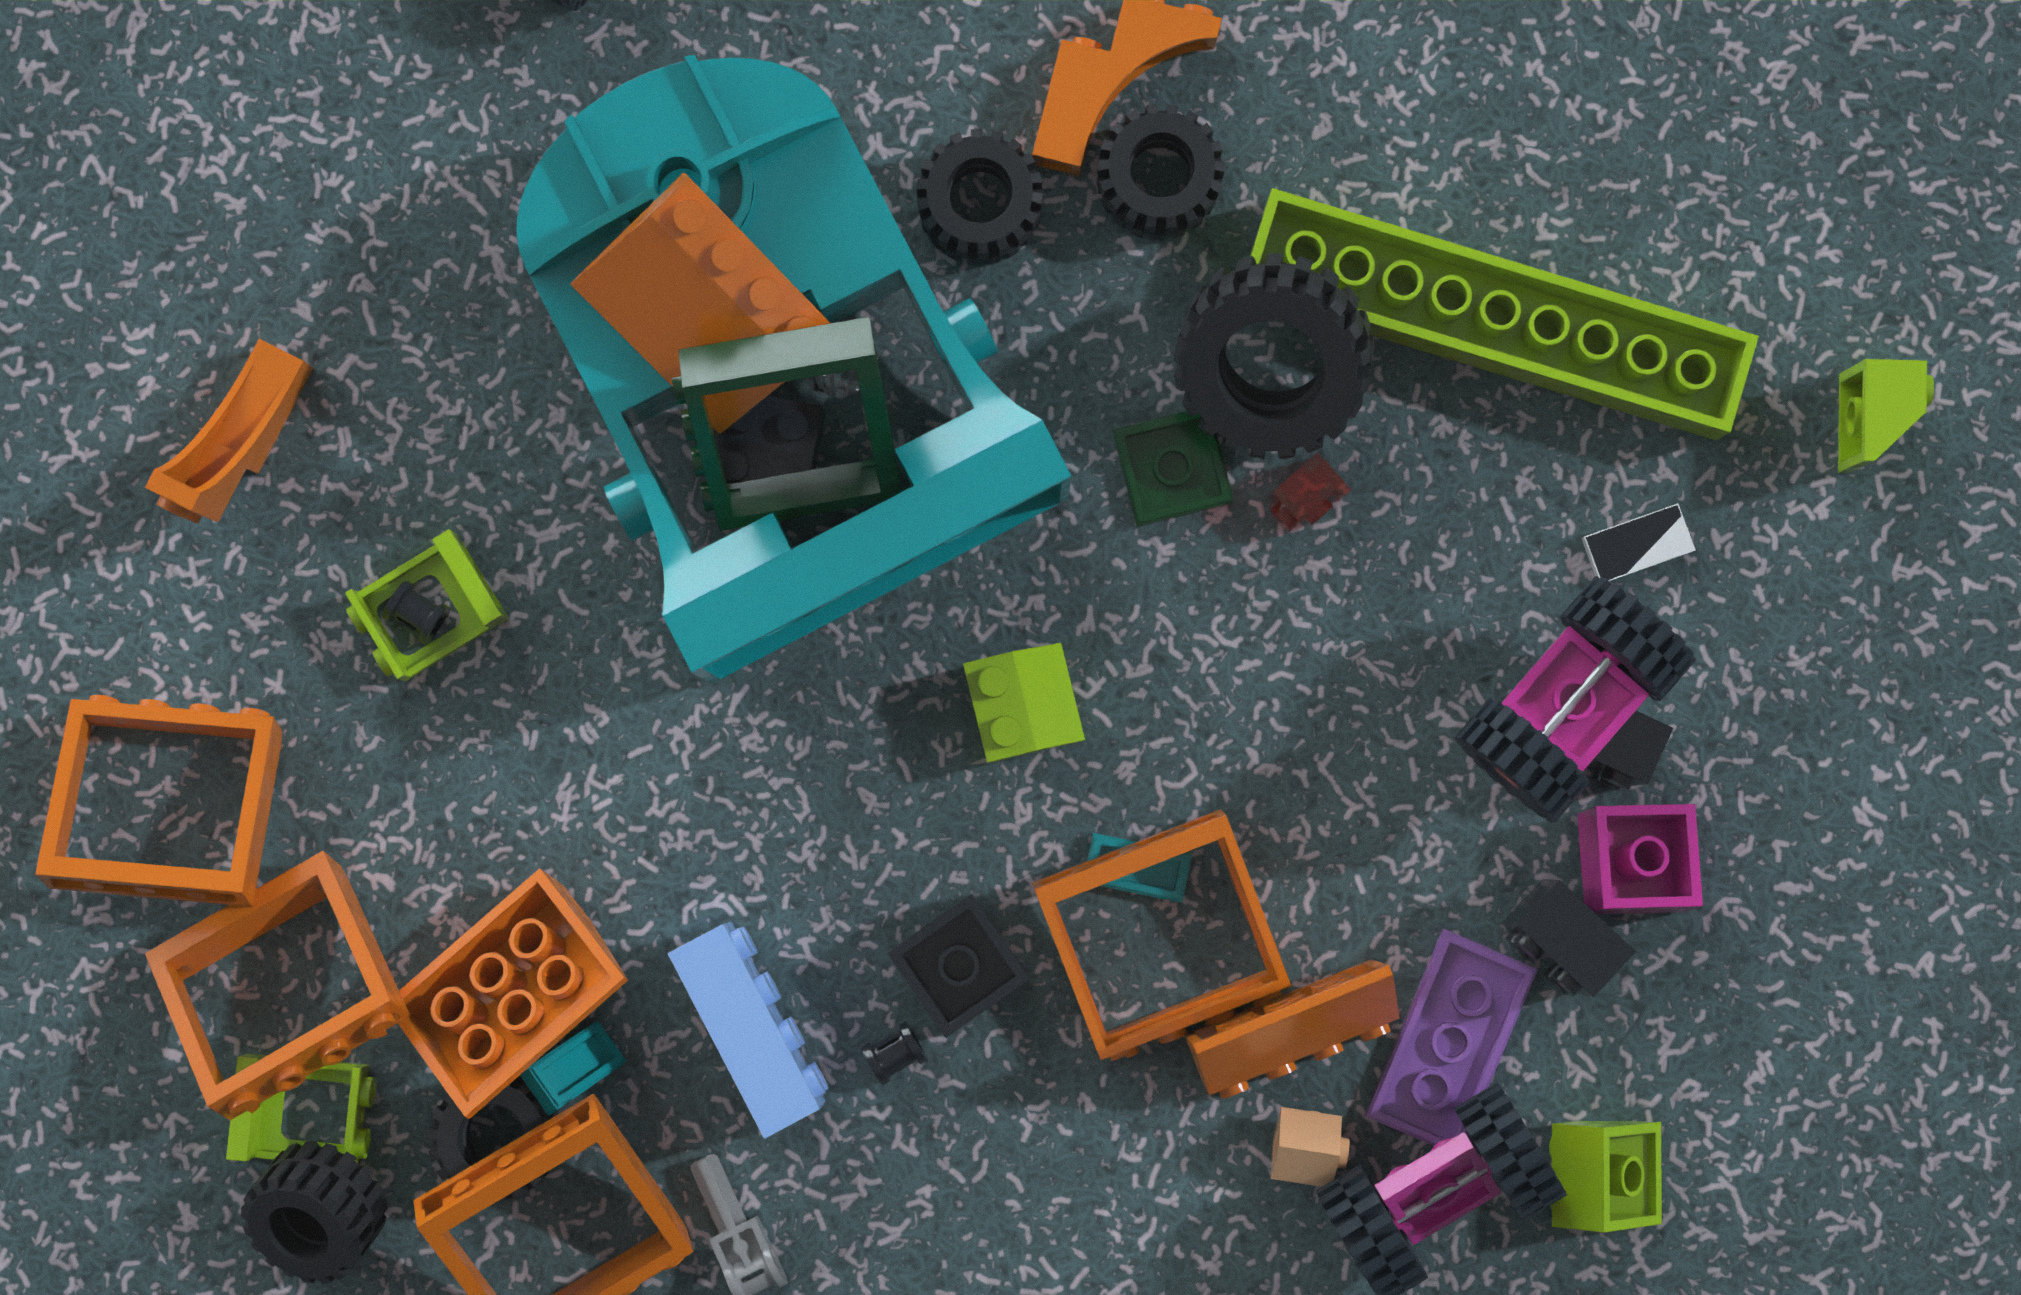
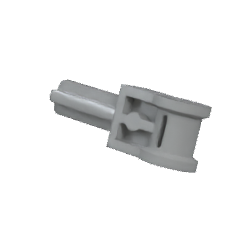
M711 1154L695 1161L690 1165L691 1173L719 1232L718 1235L708 1240L721 1266L732 1295H754L775 1284L780 1288L787 1285L785 1272L758 1215L749 1220L746 1219L718 1156ZM759 1269H764L763 1273L749 1280L745 1279V1276Z

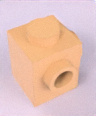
M1281 1107L1272 1146L1271 1179L1320 1187L1333 1181L1337 1168H1346L1349 1155L1350 1140L1349 1138L1341 1137L1342 1116Z

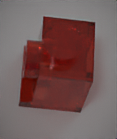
M1317 452L1271 493L1269 499L1275 505L1269 510L1278 523L1290 532L1304 519L1312 526L1333 507V504L1328 500L1332 494L1340 501L1351 489Z

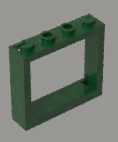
M870 317L678 350L681 376L672 378L674 396L677 405L687 404L688 409L681 410L686 441L696 440L697 442L696 446H691L696 477L706 476V481H700L704 509L706 512L715 511L720 531L745 527L770 513H773L777 520L781 521L879 504L902 492ZM850 370L857 371L874 459L726 484L704 398L705 395Z

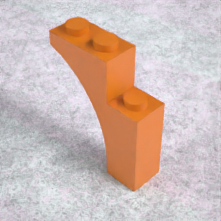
M1123 0L1110 51L1101 49V43L1089 38L1074 37L1072 42L1061 39L1032 152L1035 166L1080 177L1090 139L1098 122L1118 94L1142 73L1165 60L1189 52L1214 49L1222 18L1213 16L1211 9L1197 4H1185L1184 8L1164 4L1165 0Z
M259 338L233 386L201 431L173 459L154 469L145 488L160 495L156 505L196 524H199L202 516L219 522L246 469L257 474L259 473L314 368L303 360Z

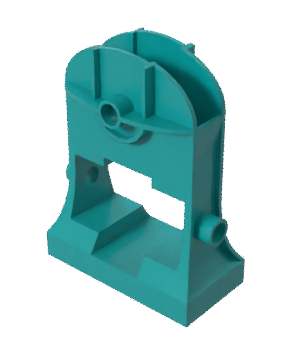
M694 54L684 56L686 61L655 69L625 82L591 103L575 117L571 114L564 120L567 128L544 153L525 186L517 216V243L524 266L630 471L629 474L603 486L604 492L631 541L652 531L655 532L664 575L662 616L691 673L713 684L1068 500L1072 475L1043 420L1013 402L978 366L979 362L997 354L998 349L973 300L968 298L945 311L940 307L829 96L804 74L774 62L752 58H716L698 61ZM683 172L691 178L830 323L839 322L904 288L967 411L895 449L899 467L910 487L909 489L795 548L773 513H770L698 551L634 429L635 426L677 405L673 387L570 285Z

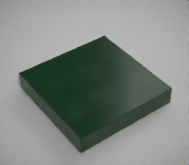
M1185 411L1112 430L1136 527L1234 503L1217 432L1212 437H1208L1198 427L1201 418L1199 413L1190 416Z

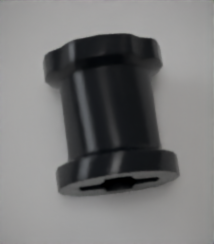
M404 581L393 593L383 611L382 617L389 622L393 620L400 622L419 635L418 641L427 645L440 630L449 616L451 608L444 603L439 606L414 591V584Z
M907 1021L899 1024V1031L874 1045L867 1043L861 1047L870 1067L882 1085L890 1082V1076L911 1064L918 1062L922 1065L928 1061L922 1046Z

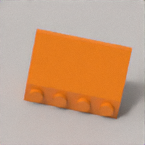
M685 172L570 283L672 387V378L681 376L679 349L830 324L817 308ZM784 382L705 395L704 398L712 427L721 434Z
M539 868L399 990L410 1017L399 1022L398 1025L464 1117L470 1119L624 985L628 979L592 921L565 886Z
M1368 960L1269 1000L1270 1003L1254 1006L1235 1014L1225 1021L1207 1025L1184 1035L1207 1093L1212 1095L1219 1092L1221 1099H1226L1249 1089L1247 1080L1266 1073L1268 1080L1276 1079L1296 1070L1294 1061L1313 1054L1315 1061H1319L1343 1051L1344 1048L1341 1042L1360 1035L1362 1041L1366 1042L1390 1032L1391 1029L1388 1023L1400 1019L1393 973L1388 964Z

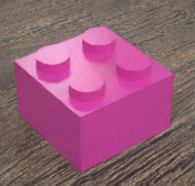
M1695 804L1595 806L1577 814L1584 903L1597 915L1680 913L1703 906Z

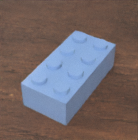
M728 922L667 954L765 1139L819 1110L825 1103L823 1094L826 1093L829 1087L816 1062L809 1065L805 1063L799 1051V1048L805 1044V1041L793 1018L782 1019L775 1005V1002L781 999V995L768 971L759 975L750 958L758 952L746 928L743 926L735 929L733 923Z

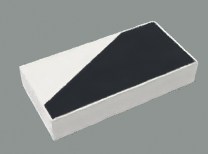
M1678 503L1581 538L1595 576L1606 578L1608 581L1695 551Z

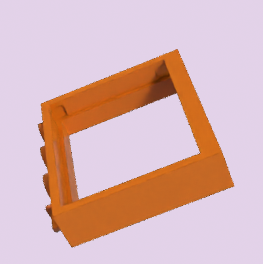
M91 695L89 700L71 699L35 875L49 889L253 907L281 751L282 730L274 716H270L264 710L255 708H243L240 710V713L220 712V709L200 703L191 704L189 709L172 708L169 704L154 699H142L139 701V705L120 703L116 698L106 695ZM91 725L254 739L230 871L66 857L91 734Z
M1221 809L1032 882L1100 1060L1110 1057L1111 1061H1114L1124 1056L1128 1059L1140 1052L1139 1045L1154 1039H1158L1161 1044L1174 1041L1186 1035V1027L1203 1020H1205L1207 1025L1220 1023L1235 1015L1234 1008L1251 1001L1254 1006L1268 1004L1270 999L1282 995V989L1291 986L1226 814ZM1216 841L1266 970L1106 1032L1056 903Z
M324 851L319 852L257 888L253 907L228 905L145 953L206 1105L228 1120H232L246 1111L253 1113L259 1108L261 1102L279 1092L289 1091L300 1086L305 1081L306 1076L325 1065H333L343 1061L354 1048L370 1039H377L388 1035L387 1029L410 1017L348 877L341 865ZM328 898L371 996L224 1080L183 981Z
M594 1093L413 1200L417 1229L467 1295L497 1294L449 1230L595 1143H598L659 1231L553 1295H628L635 1291L642 1282L663 1270L674 1268L684 1257L693 1253L689 1234L681 1217Z

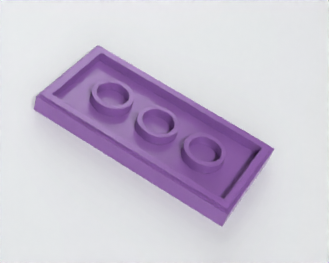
M1442 929L1364 1116L1432 1146H1435L1444 1139L1454 1138L1462 1132H1465L1468 1137L1469 1134L1453 1108L1489 1087L1538 969L1451 931Z

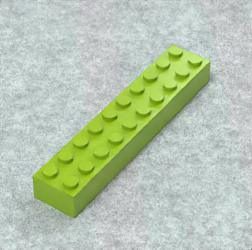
M1274 188L1271 189L1250 256L1255 258L1256 264L1266 263L1267 254H1283V263L1296 264L1297 258L1300 256L1313 260L1311 270L1319 274L1326 267L1339 276L1337 286L1341 290L1350 286L1358 296L1357 309L1366 311L1370 322L1369 335L1716 441L1731 433L1759 338L1758 335Z

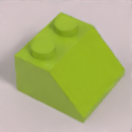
M1864 359L1839 374L1838 473H1849L1874 462L1927 412V406L1931 405L1934 396V380L1932 375H1927V361Z
M1061 643L1011 651L963 663L987 764L1085 740Z
M1571 1121L1552 1123V1137L1549 1144L1552 1169L1567 1193V1196L1550 1205L1552 1209V1227L1605 1233L1662 1224L1661 1122Z

